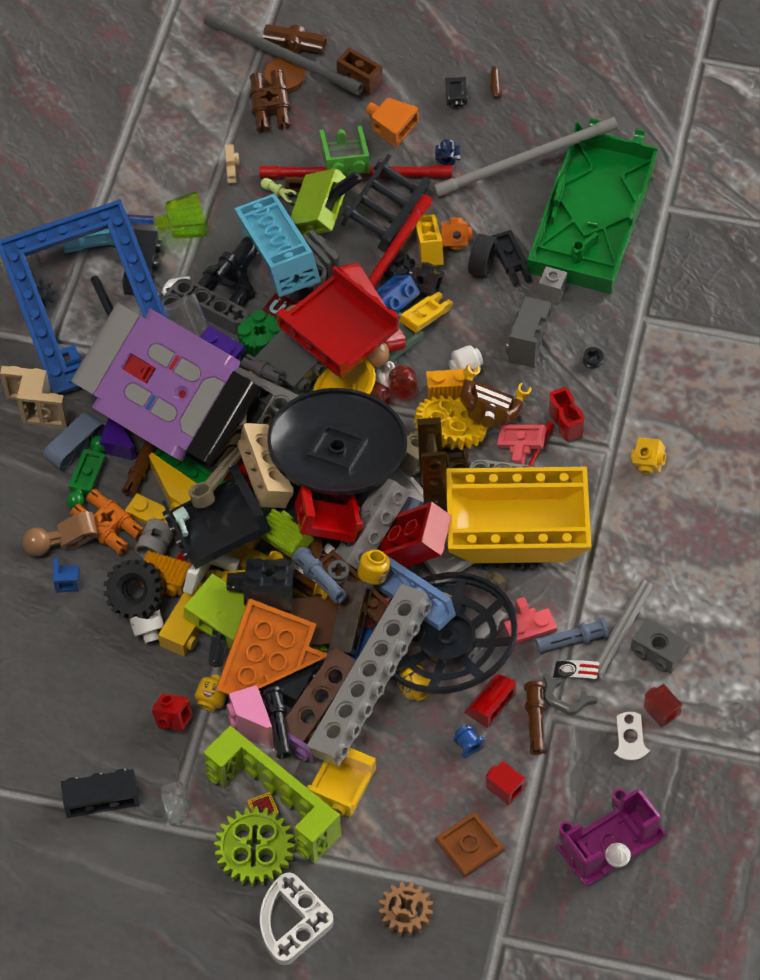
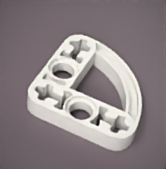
M284 873L277 878L264 897L260 911L261 934L267 951L275 962L280 965L292 963L333 927L334 921L331 910L293 873ZM285 882L289 884L293 882V888L297 892L295 897L294 892L289 887L284 889ZM281 895L303 920L276 942L271 930V915L274 905ZM303 897H308L312 900V905L308 908H302L298 904L299 900ZM317 917H326L327 923L324 924L323 922H320L319 924H317ZM303 930L309 932L310 938L307 941L301 942L297 940L296 935L298 932ZM289 948V955L283 954L279 956V949L287 950Z

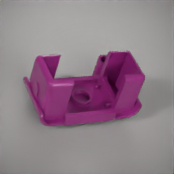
M616 789L613 792L611 802L614 811L583 829L581 824L574 827L569 821H564L560 824L558 837L562 845L556 844L555 847L584 886L596 882L617 869L606 861L605 852L609 845L613 843L624 844L630 850V860L658 843L665 836L666 833L660 825V814L641 790L636 789L627 795L625 790Z

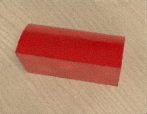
M493 675L464 713L488 728L516 694V682L504 675Z

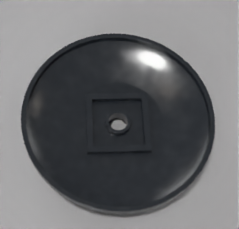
M326 388L304 393L286 403L276 413L270 423L267 444L269 455L275 467L292 483L316 493L351 495L380 486L398 471L407 452V433L399 415L388 404L375 396L352 389ZM336 446H339V447H342L343 449H341V450H334V449H332V448H335Z

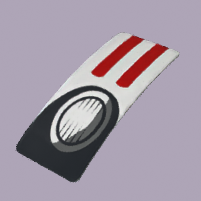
M582 660L557 661L553 678L581 677L596 679L599 662Z

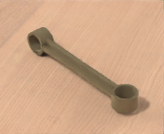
M265 413L259 424H268L270 426L273 419L272 416ZM237 444L205 482L197 483L189 489V496L194 507L205 508L214 502L215 496L213 491L230 472L228 467L238 463L242 458Z

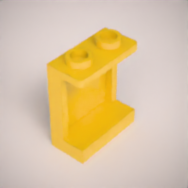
M349 748L348 755L339 766L324 761L312 785H308L307 788L340 814V816L346 815L351 818L376 770V758Z

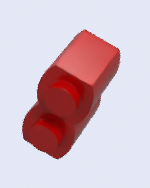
M566 387L551 391L549 395V414L552 420L558 424L560 435L567 442L582 437L584 415L581 409L574 404L572 393Z

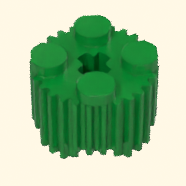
M255 310L250 314V317L246 316V319L243 318V322H240L238 326L239 343L246 350L243 353V357H246L247 354L255 357L281 331L277 326L275 316L271 317V314L267 315L263 310Z

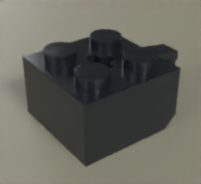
M283 558L277 560L246 559L245 572L227 573V591L244 593L245 606L248 599H252L279 610H292L294 560Z

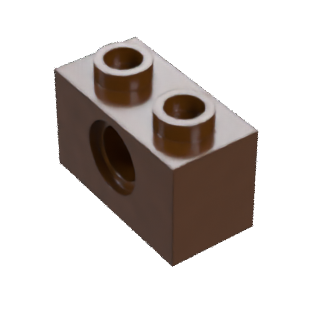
M348 48L336 60L337 73L363 83L362 91L368 95H371L383 83L382 66L351 48Z

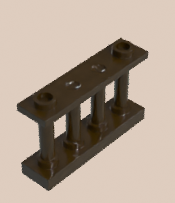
M441 417L417 419L419 484L423 489V505L433 502L447 512L446 452H442Z

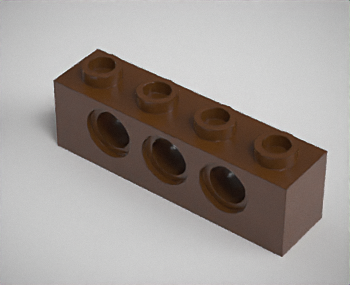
M336 647L333 649L285 718L288 733L305 744L309 743L354 666L355 659ZM335 675H343L340 682L332 683V678ZM321 695H329L325 703H318ZM315 714V718L311 723H304L307 715Z

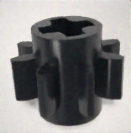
M41 279L39 282L40 286L36 285L39 295H41L43 289L47 291L44 298L40 296L45 308L48 305V300L51 303L56 301L52 296L58 290H53L51 287L53 282L44 284V280Z

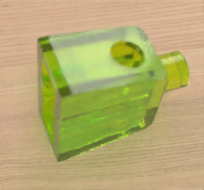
M197 191L167 201L165 203L166 215L154 217L156 229L169 227L171 237L174 239L207 236L206 223Z

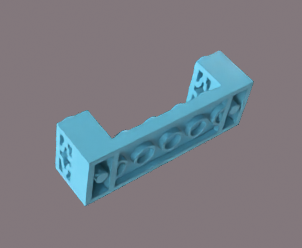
M275 193L234 208L243 238L248 236L254 243L267 265L273 288L279 297L290 295L294 291L309 288L321 282L312 250Z

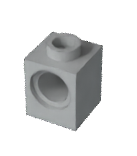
M546 266L539 282L538 299L559 304L566 288L567 272Z

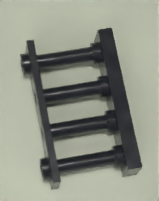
M387 154L384 160H378L373 169L375 170L373 176L353 204H347L341 214L344 216L341 223L342 226L345 227L351 218L378 235L381 241L377 248L383 252L387 250L412 213V209L420 197L427 192L431 183L426 177L422 179L420 184L418 182L414 183L388 167L387 165L391 158L389 154ZM382 173L410 190L411 197L403 198L378 182V178ZM371 188L400 205L401 211L399 214L389 211L367 197L366 195ZM361 203L389 220L390 227L387 229L386 227L378 226L356 212L357 208Z

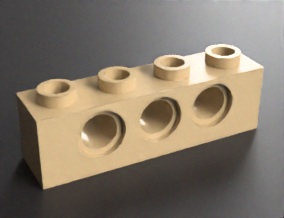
M243 423L235 440L259 506L286 508L293 496V486L275 467L269 455L267 444L269 425Z

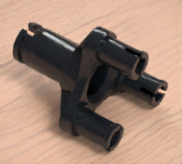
M246 236L232 253L223 252L216 265L208 266L205 269L203 277L197 284L207 289H210L216 283L227 285L236 290L228 300L241 306L245 299L250 298L254 293V288L247 277V268L259 252L250 237Z

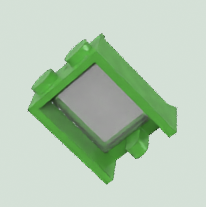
M357 126V140L346 141L345 131L340 129L336 132L337 142L327 143L324 129L319 130L320 149L326 170L336 168L344 176L356 171L359 174L370 173L369 152L362 126Z

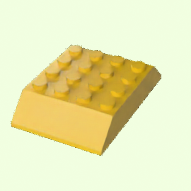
M587 467L446 468L447 513L451 515L448 531V552L470 563L567 562L591 550Z

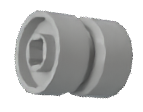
M149 519L142 531L143 535L140 536L134 548L135 552L143 559L147 551L165 556L167 546H169L173 539L168 523L158 519Z

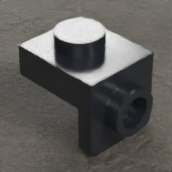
M466 77L445 78L446 105L451 104L452 107L464 106L468 102Z

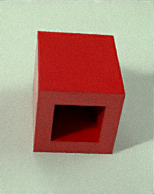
M504 761L498 766H492L486 774V788L508 806L525 789V778Z

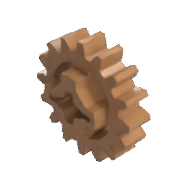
M400 882V888L391 885V893L384 891V900H379V907L382 908L379 910V917H384L382 925L390 924L389 932L392 933L396 929L400 937L403 935V932H407L409 937H412L413 930H416L419 934L422 933L421 925L428 927V919L433 918V911L431 910L433 909V901H428L430 899L429 892L422 894L423 886L420 885L415 889L413 882H410L408 887H405L403 882ZM394 901L395 906L392 907L391 911L389 912V907L391 903ZM423 907L422 914L418 917L417 912Z

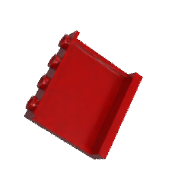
M334 265L332 267V277L287 312L284 308H281L276 312L277 326L341 379L399 330V317L394 310L384 306L378 297L369 294L362 284L353 281L347 272L341 271Z

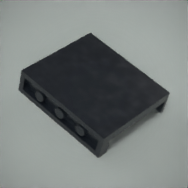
M237 463L228 467L233 479L217 486L213 491L215 500L211 505L205 508H196L190 500L170 510L166 501H162L166 509L162 514L186 563L191 561L195 570L272 531ZM181 507L185 508L190 519L185 521L188 531L186 537L182 535L180 526L176 523V518L173 515V512Z

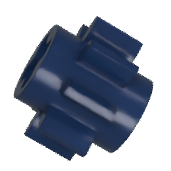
M449 139L441 141L440 146H435V160H440L442 165H454L456 160H460V145H456L453 140Z

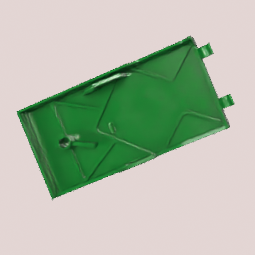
M590 118L588 127L594 126L600 120ZM578 121L575 123L574 133L583 130ZM636 129L632 141L603 134L569 146L562 168L558 171L527 259V267L530 274L542 277L547 266L567 272L566 283L608 294L612 293L657 162L658 147L642 143L645 135L644 130Z

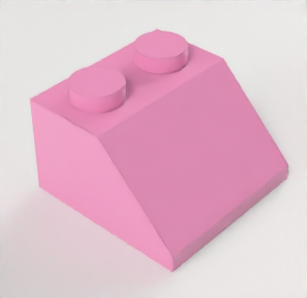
M257 685L230 693V703L226 704L230 725L234 729L236 728L249 741L269 750L274 749L272 725Z

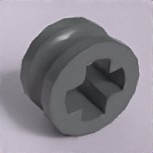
M335 560L329 564L328 574L338 585L343 584L349 578V567L346 562ZM336 569H341V576L335 575Z

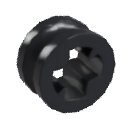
M597 347L587 348L584 352L583 364L590 369L600 367L604 358L603 352ZM597 356V359L590 360L589 357Z

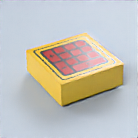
M270 792L247 800L251 813L254 812L255 806H258L259 813L268 808L269 816L275 811L279 816L278 809Z

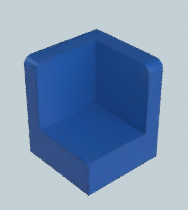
M58 557L53 558V583L56 593L79 592V566H60Z

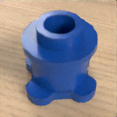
M465 725L455 732L456 736L453 740L463 749V758H468L471 754L480 751L484 747L483 742L485 740L483 737H477L473 726L467 727Z

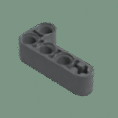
M186 278L178 279L161 299L167 318L173 322L180 320L188 310L237 336L240 322H243V318L246 319V316H248L245 308Z

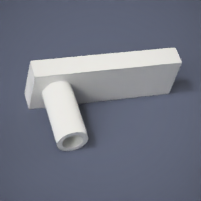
M223 555L196 570L192 564L187 571L183 592L192 595L211 565L236 571L240 567L241 560Z

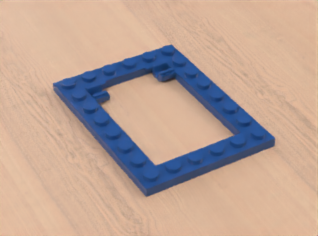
M121 199L0 240L1 258L42 368L47 371L52 393L63 395L81 388L71 382V379L82 361L75 344L63 349L59 348L25 256L108 229L142 317L145 318L151 308L167 318ZM70 356L71 360L64 361L63 357Z

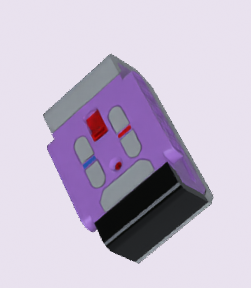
M118 302L71 379V382L97 397L92 406L95 410L180 461H183L189 452L214 468H217L238 446L243 425L246 423L259 424L275 397L274 394L236 372L241 363L238 359L151 308L145 318Z

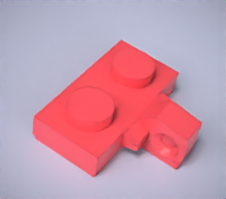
M501 425L497 445L500 449H510V453L513 454L512 462L525 465L526 454H530L531 449H543L546 427L545 425Z
M525 597L516 599L515 607L518 612L516 613L518 623L516 644L557 632V627L549 608L536 612L535 608L529 609ZM509 620L504 622V628L508 637L511 636V623Z

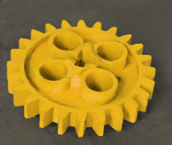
M442 395L439 396V399L431 396V400L424 399V403L420 402L419 407L416 408L414 416L416 429L417 419L441 417L443 448L449 445L451 449H454V446H458L460 450H463L465 445L471 449L472 444L478 446L479 442H483L488 429L481 423L470 419L467 409L460 402V398L458 397L456 400H453L450 395L448 399H445Z

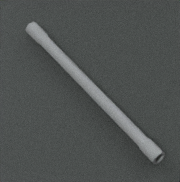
M615 117L596 123L594 126L460 177L443 181L434 185L438 197L456 191L458 188L592 137L609 133L618 129Z

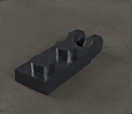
M512 230L492 235V237L496 238L495 251L505 272L508 273L512 285H519V279L515 270L521 269L524 280L526 282L531 281L527 261Z

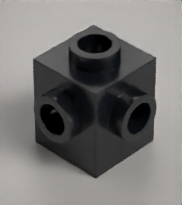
M422 262V264L414 265L408 275H411L420 291V295H433L439 292L445 272L435 269V265Z

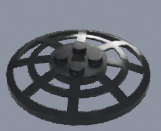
M444 572L423 577L422 579L432 586L456 584L454 597H450L456 615L440 631L425 622L420 632L412 639V641L419 642L421 652L410 657L406 653L402 656V660L399 661L396 667V671L410 668L416 674L431 679L428 686L405 680L396 671L391 677L407 688L429 694L460 692L486 681L506 663L517 641L518 623L512 602L496 584L475 574ZM465 585L483 589L497 600L486 609L474 600L463 598ZM461 607H469L480 614L473 620H470L460 614ZM504 607L511 623V636L497 638V626L493 615ZM484 622H487L490 628V638H477L475 629ZM447 635L453 636L450 641H442V638ZM508 646L503 656L493 667L485 673L479 669L490 658L495 647ZM474 648H487L483 656L476 663H473L468 657ZM428 659L436 663L434 673H431L415 664ZM460 662L465 668L462 671L444 674L446 665ZM468 674L474 677V679L458 685L438 687L441 680L457 679Z

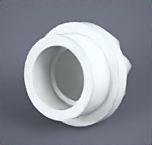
M613 843L606 849V861L615 868L623 867L630 860V850L622 843Z

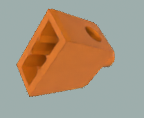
M386 98L380 106L371 102L366 108V114L372 116L371 129L396 148L419 122L418 107L392 98Z

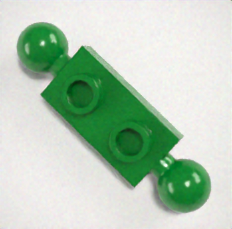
M100 435L91 439L90 447L92 450H83L69 482V491L73 492L67 495L66 503L71 509L73 507L77 509L75 506L77 504L84 505L85 499L83 494L88 495L90 492L92 493L106 461V454H103L106 450L99 442Z

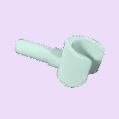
M181 507L174 511L173 515L176 518V523L180 526L182 535L186 537L188 531L185 521L190 519L185 508Z

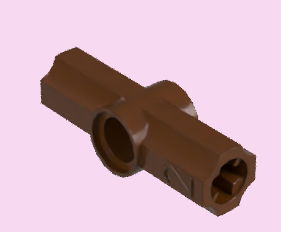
M266 24L264 28L263 39L277 45H282L291 52L297 53L301 49L318 53L325 52L327 44L326 35L306 32L299 25H291L289 28Z

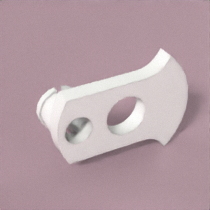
M635 712L619 714L616 716L619 747L613 754L626 761H635L645 757L650 750L645 747L643 742L641 714ZM630 717L633 722L627 724L624 719ZM627 730L635 731L637 733V740L633 743L626 742L623 737L624 732Z

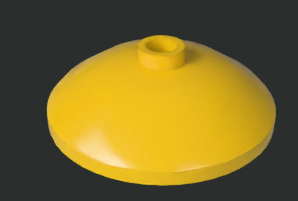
M366 359L362 360L341 379L330 369L326 368L324 373L317 379L314 390L345 388L370 394L375 384V370Z

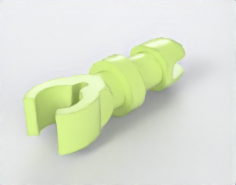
M264 178L261 181L262 188L274 192L277 197L282 196L290 204H295L294 201L290 200L288 194L298 196L297 192L291 189L287 190L284 185H277L268 178Z

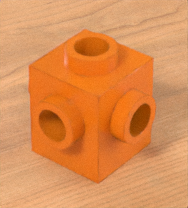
M461 217L450 218V221H441L442 245L450 246V249H463V246L468 245V240H472V226H468L467 221H463ZM455 231L460 232L457 236L453 235Z

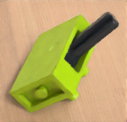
M336 168L305 175L290 217L301 235L306 234L309 236L310 230H313L316 234L333 230L345 193L362 181L357 171L352 172L347 177Z
M213 573L184 606L183 618L211 636L208 663L210 666L217 668L223 665L225 646L229 649L231 647L245 605L244 594L227 591V583Z

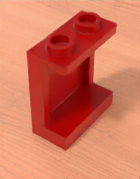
M301 486L295 502L300 534L354 543L357 534H360L363 528V521L360 520L359 516L360 506L357 505L356 497L350 495L346 505L312 499L311 490Z

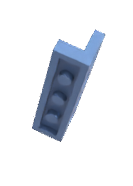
M388 556L391 565L386 581L372 586L392 599L401 584L424 591L432 602L430 613L425 616L424 621L440 631L456 615L452 599Z

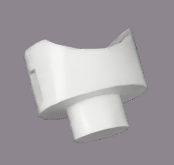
M160 610L153 612L149 619H142L137 616L129 619L134 637L143 635L145 643L159 639L158 630L164 626Z

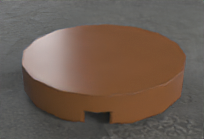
M282 58L272 60L264 71L265 82L268 87H272L270 72L275 70L276 77H278L277 69L284 72V83L288 87L289 93L298 90L306 80L305 69Z

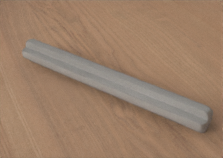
M646 580L640 581L595 662H599L598 678L603 677L648 597L652 589L650 582Z

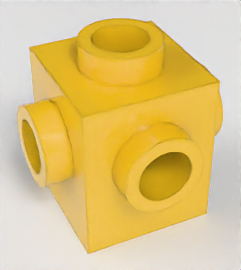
M638 437L636 448L631 453V461L642 474L660 473L661 467L666 462L665 446L660 439Z

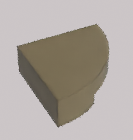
M494 571L486 576L487 580L496 584L505 592L506 580L500 573Z

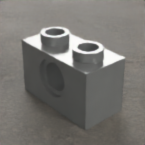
M649 618L646 619L634 635L631 643V650L636 656L649 660L656 668L667 671L672 674L685 656L688 647V641ZM654 646H660L663 649H655Z

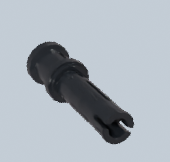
M273 686L265 689L262 692V697L266 700V711L271 720L277 753L276 757L284 760L292 756L285 721L287 707L283 703V688Z

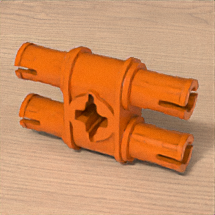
M93 489L92 492L95 495L90 492L87 496V501L99 509L93 514L98 533L95 538L99 540L101 545H108L119 556H122L124 552L128 551L130 545L117 534L121 530H125L138 541L140 538L138 534L140 536L143 535L144 527L134 521L132 514L117 505L115 500H108L97 489ZM77 504L75 506L78 511L73 507L70 515L73 516L87 510L81 504Z

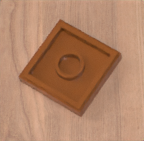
M476 811L435 837V842L464 878L505 851L504 846Z

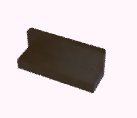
M357 581V583L344 582L343 590L347 595L339 604L329 647L330 651H333L336 647L347 655H358L373 586L363 581Z

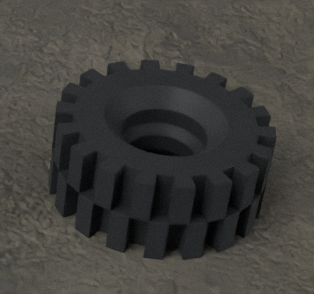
M137 559L125 560L120 562L121 564L112 567L114 570L108 572L106 576L109 579L104 581L103 585L107 586V591H103L104 596L108 597L106 603L108 606L111 605L113 607L111 610L114 613H119L120 617L129 619L136 616L145 618L160 609L161 606L159 604L164 602L166 598L163 597V593L167 592V587L163 586L166 580L165 577L160 576L162 573L160 569L154 568L155 565L153 563ZM132 580H139L144 586V593L139 598H132L128 594L127 587Z

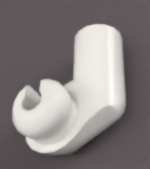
M387 361L375 373V380L381 394L388 393L391 390L388 385V376L390 377L395 370V365L391 361Z

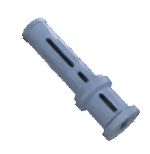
M301 547L293 554L292 560H294V564L303 569V574L307 578L314 579L334 603H341L346 598V592L323 569L322 562L312 556V552L308 547Z
M602 617L599 618V621L589 624L583 622L578 625V628L536 638L535 641L538 652L542 653L581 641L587 644L590 643V640L600 637L609 638V630L605 618Z

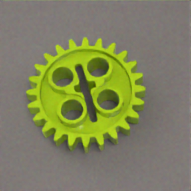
M255 806L254 812L250 813L249 809L245 807V814L243 815L235 811V819L228 816V825L220 824L223 833L216 832V838L219 841L214 842L215 849H218L214 853L215 858L220 859L218 866L224 867V875L232 872L231 879L233 882L240 877L241 885L250 880L251 887H254L255 881L259 880L260 884L264 886L265 878L274 882L273 875L281 876V867L289 869V864L286 860H293V854L290 852L295 851V844L291 843L294 841V835L289 834L291 832L290 825L284 826V817L277 820L278 815L276 811L269 816L268 808L259 813L258 806ZM257 826L256 865L252 867L253 828ZM240 831L249 832L244 838L237 836ZM267 831L274 833L271 838L266 839L262 837V834ZM240 854L248 856L246 860L241 862L235 860ZM264 855L273 857L269 862H262L260 860Z

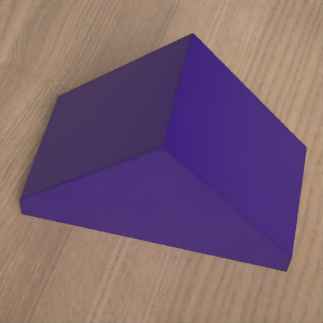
M108 418L99 441L100 445L106 450L103 454L129 460L136 459L134 445L123 427Z

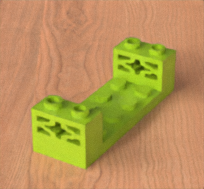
M229 726L203 752L206 776L213 784L216 785L218 783L225 788L244 769L250 778H257L262 782V786L267 792L275 793L279 796L280 801L287 808H293L298 812L302 820L294 827L296 851L304 859L309 858L315 863L341 837L340 814L232 726Z

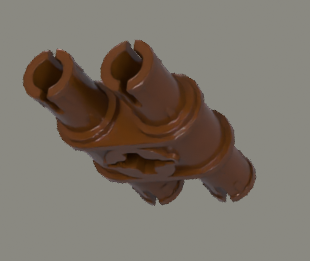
M277 69L278 77H276L275 70L270 72L272 87L264 88L263 75L257 72V80L255 79V73L250 75L252 88L249 94L252 100L251 112L256 118V130L258 133H263L262 125H264L265 133L270 130L268 120L270 115H276L278 129L284 130L283 122H285L286 130L291 127L289 111L291 109L288 100L289 89L285 86L284 72L280 69Z

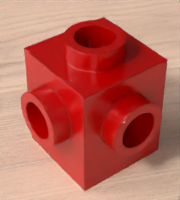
M162 693L152 707V715L159 728L183 731L193 716L188 697Z

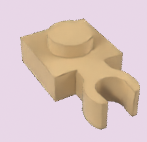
M234 144L225 145L228 183H236L235 166H239V153H234Z

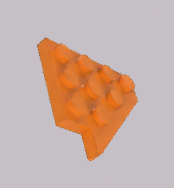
M248 599L215 690L229 695L230 693L255 685L260 689L326 658L327 653L309 647L317 624Z

